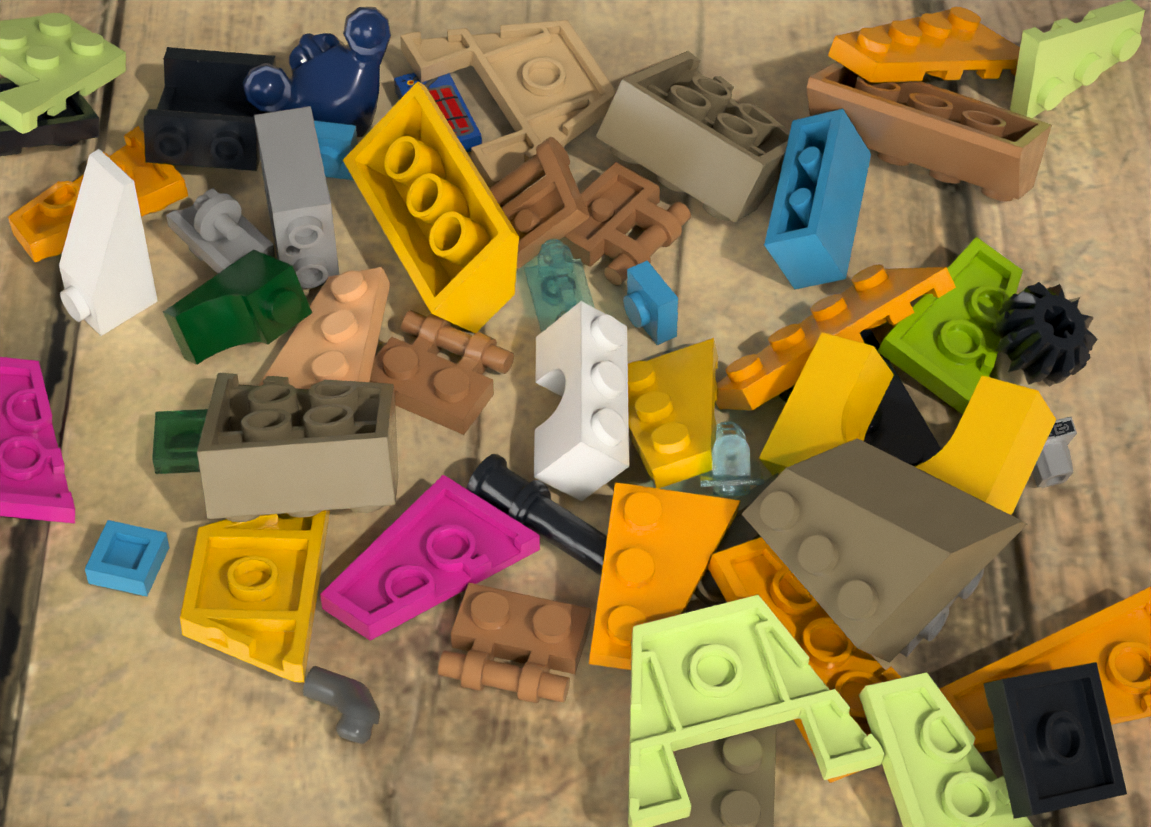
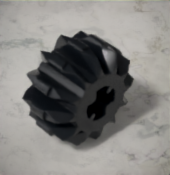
M1038 282L1027 286L1019 294H1013L1002 304V308L998 311L1000 317L996 319V323L991 330L1001 339L994 352L1006 354L1011 360L1008 372L1021 369L1024 371L1028 385L1043 380L1050 387L1053 384L1063 382L1070 375H1075L1086 366V362L1091 358L1089 352L1093 349V345L1098 339L1088 330L1094 317L1081 314L1077 308L1080 297L1068 300L1065 298L1060 284L1046 289L1045 286Z

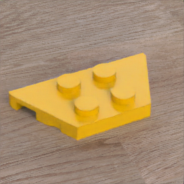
M323 510L314 516L302 518L284 513L280 515H260L256 519L246 522H232L225 519L198 527L180 614L182 635L290 681L304 682L330 510Z

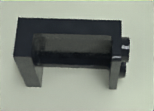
M167 47L163 58L164 90L157 109H148L143 118L145 163L257 171L260 153L254 115L267 112L259 111L246 100L243 81L249 70L264 63L276 66V56Z

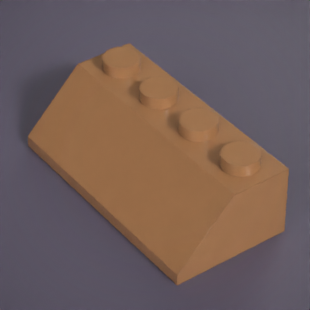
M837 61L809 76L807 83L810 116L844 109L867 148L877 151L878 158L884 162L899 166H907L910 163L930 169L929 175L939 181L956 184L962 180L980 186L982 194L999 201H1012L1013 198L1019 200L1034 187L1051 131V124L921 81L870 83Z

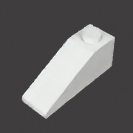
M98 149L89 155L59 268L65 289L60 292V297L66 310L76 321L80 322L84 319L102 336L158 302L134 180Z

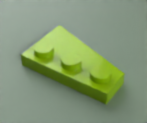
M978 237L947 268L956 288L940 298L933 297V294H924L912 307L914 313L898 322L884 338L877 351L962 415L981 376L989 377L994 368L998 352L994 351L999 344L1000 338L994 334L991 328L996 323V319L1000 317L998 311L1002 308V304L1013 294H1016L1023 273L1021 268Z

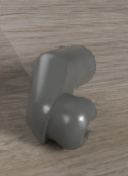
M318 666L311 668L304 683L303 695L335 707L342 713L341 719L336 726L338 736L360 744L367 742L371 738L373 724L378 725L380 719V711L370 690L363 683Z

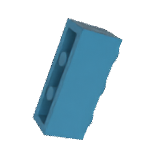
M844 109L792 121L764 246L794 290L844 280L847 277L871 153Z

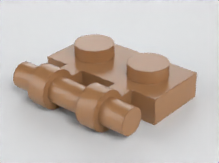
M615 162L581 193L590 218L554 243L553 246L589 267L604 254L614 260L604 269V275L610 283L620 286L627 279V269L647 260L651 263L650 256L661 246L669 247L681 236V227L691 218V212L681 202H675L667 210L657 206L660 202V186ZM637 225L645 230L637 239L634 240L625 235Z
M410 310L403 318L401 330L417 337V339L411 345L391 337L374 358L370 382L394 384L396 406L464 435L494 395L493 379L482 374L487 367L506 374L513 364L514 353L496 346V339L480 332L472 336L451 327V322L434 314L424 316ZM443 348L462 356V359L456 364L437 356V354Z
M468 583L451 631L452 648L465 650L468 653L464 655L444 650L439 661L438 675L461 680V686L469 689L482 691L484 686H490L517 692L519 700L539 703L541 698L564 703L568 695L570 677L549 672L552 669L570 674L576 673L591 626V608ZM497 657L501 659L524 663V666L519 667L501 662L494 661V658Z

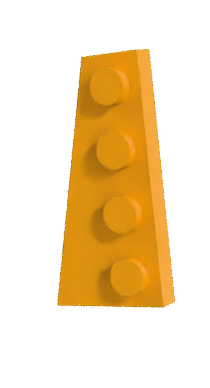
M952 7L941 12L925 13L919 17L902 21L895 20L889 24L862 28L859 31L837 35L833 40L828 56L870 83L922 81L925 73L940 77L943 80H960L964 70H977L976 74L982 79H999L1003 69H1010L1011 73L1016 76L1020 47L981 24V18L973 11L962 7Z
M878 264L861 270L852 277L853 285L841 294H833L816 302L810 308L812 315L801 323L791 324L774 332L768 338L769 346L757 354L744 356L731 363L725 370L727 376L717 382V401L715 402L718 408L754 410L794 386L821 332L864 343L860 335L861 331L880 326L886 322L895 325L914 313L910 302L919 296L933 294V297L940 298L956 288L947 267L884 269L883 265Z
M762 537L712 554L707 568L725 600L731 602L759 595L810 657L808 664L829 690L836 689L849 705V714L867 736L872 734L859 694L865 686L902 677L892 667L885 670L871 654L858 649ZM799 718L794 719L802 736L804 737L806 743L808 744L810 750L813 753L802 720ZM853 772L850 774L838 776L827 780L829 781V783H832L834 781H837L839 779H842L857 772Z

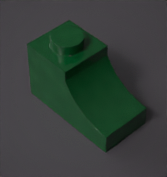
M253 249L167 308L163 313L184 359L198 365L207 358L234 346L252 342H263L268 345L311 315L312 310L293 265Z

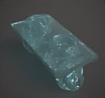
M551 239L543 243L537 257L538 265L524 267L541 333L580 301L594 307L581 258L573 259L571 249L558 239Z
M731 421L717 424L716 441L712 447V471L699 475L700 486H712L713 495L716 496L750 494V485H764V477L759 462L750 461V448L743 429L737 423Z

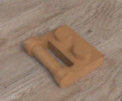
M553 137L547 138L536 147L537 154L489 188L519 236L517 270L590 218L568 166L570 165L569 156L563 146Z

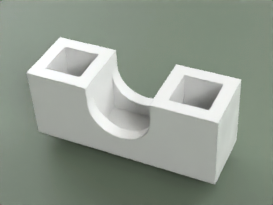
M580 301L536 337L535 383L562 396V399L550 418L535 429L534 478L583 501L629 467L627 326L613 316L607 315Z

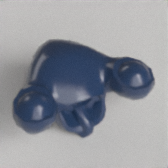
M358 7L346 16L343 34L348 43L347 45L331 33L318 35L304 34L299 40V45L293 49L289 56L292 76L289 78L282 68L268 63L250 69L243 81L246 100L259 111L267 113L311 106L314 121L355 125L357 137H363L371 127L377 109L380 65L391 38L388 18L376 7Z

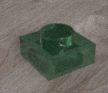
M208 409L155 412L152 461L156 474L200 472L197 450Z

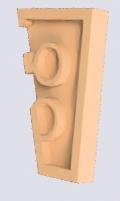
M383 267L361 271L353 270L329 276L310 305L312 314L298 323L258 386L263 385V380L267 376L288 377L289 384L298 389H310L312 385L325 379L370 382L390 288V282Z

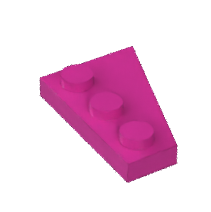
M0 357V516L75 524V505L72 493L68 489L65 465L61 449L58 448L52 424V412L39 361Z

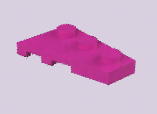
M442 475L320 594L322 609L371 641L466 590L468 583L477 584L539 551L540 535L447 476Z

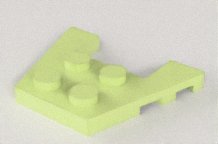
M48 13L42 16L0 21V74L19 85V87L0 92V120L22 134L37 127V117L47 111L48 115L55 116L65 110L66 99L79 91V95L87 96L126 72L125 51L106 41L101 35L93 33L71 20L68 15Z
M759 595L633 626L631 641L628 790L629 827H652L690 816L691 803L673 751L799 718L802 720L824 780L879 766L885 754L876 738L872 734L867 736L851 717L849 705L836 689L829 690L808 664L810 657Z

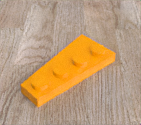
M1151 587L939 688L974 735L973 745L978 752L998 749L993 729V715L988 706L984 683L1097 662L1111 725L1150 717Z

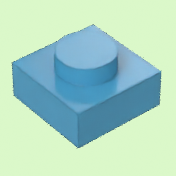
M314 121L325 176L354 180L343 159L358 144L356 126Z
M648 260L627 269V295L623 298V304L631 323L637 328L643 327L656 345L677 337L678 297Z
M107 520L85 567L88 584L147 597L170 548L167 533Z

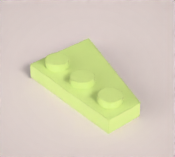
M1125 0L1091 10L1078 23H1074L1068 18L1054 21L1051 31L1043 33L1036 27L1023 30L1010 111L1033 118L1044 110H1052L1064 97L1082 85L1088 86L1092 84L1108 68L1119 61L1124 62L1130 59L1141 44L1142 37L1140 32L1145 10L1131 0Z
M927 672L864 687L859 694V698L871 733L880 743L885 754L882 766L903 827H1034L1027 817L1013 818L1004 776L1002 775L997 778L973 745L974 735Z

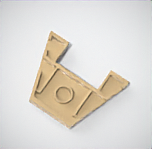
M568 20L500 25V33L471 35L467 28L448 29L447 37L421 39V32L400 35L401 51L421 83L468 66H473L515 130L511 134L471 148V160L489 188L537 154L536 147L547 138H555L563 147L606 115L616 93V90Z

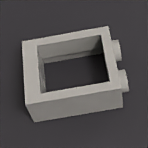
M311 106L254 115L265 195L277 259L293 265L302 289L322 286L329 276L339 275L331 200Z

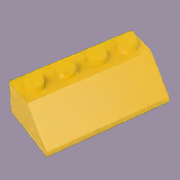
M417 81L343 159V162L431 314L470 332L477 333L515 295L519 236L424 84Z

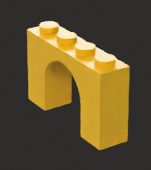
M821 332L758 458L772 475L780 474L789 466L856 438L864 441L867 429L894 376L875 347ZM982 375L951 439L935 456L915 467L1012 515L1055 424L1056 418L1038 390Z

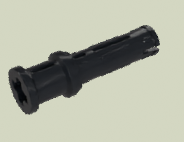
M491 454L478 465L468 482L467 490L536 532L543 539L578 560L598 575H602L607 541L605 534L552 501L551 493L544 483L539 480L528 482L508 469L507 461L502 456Z

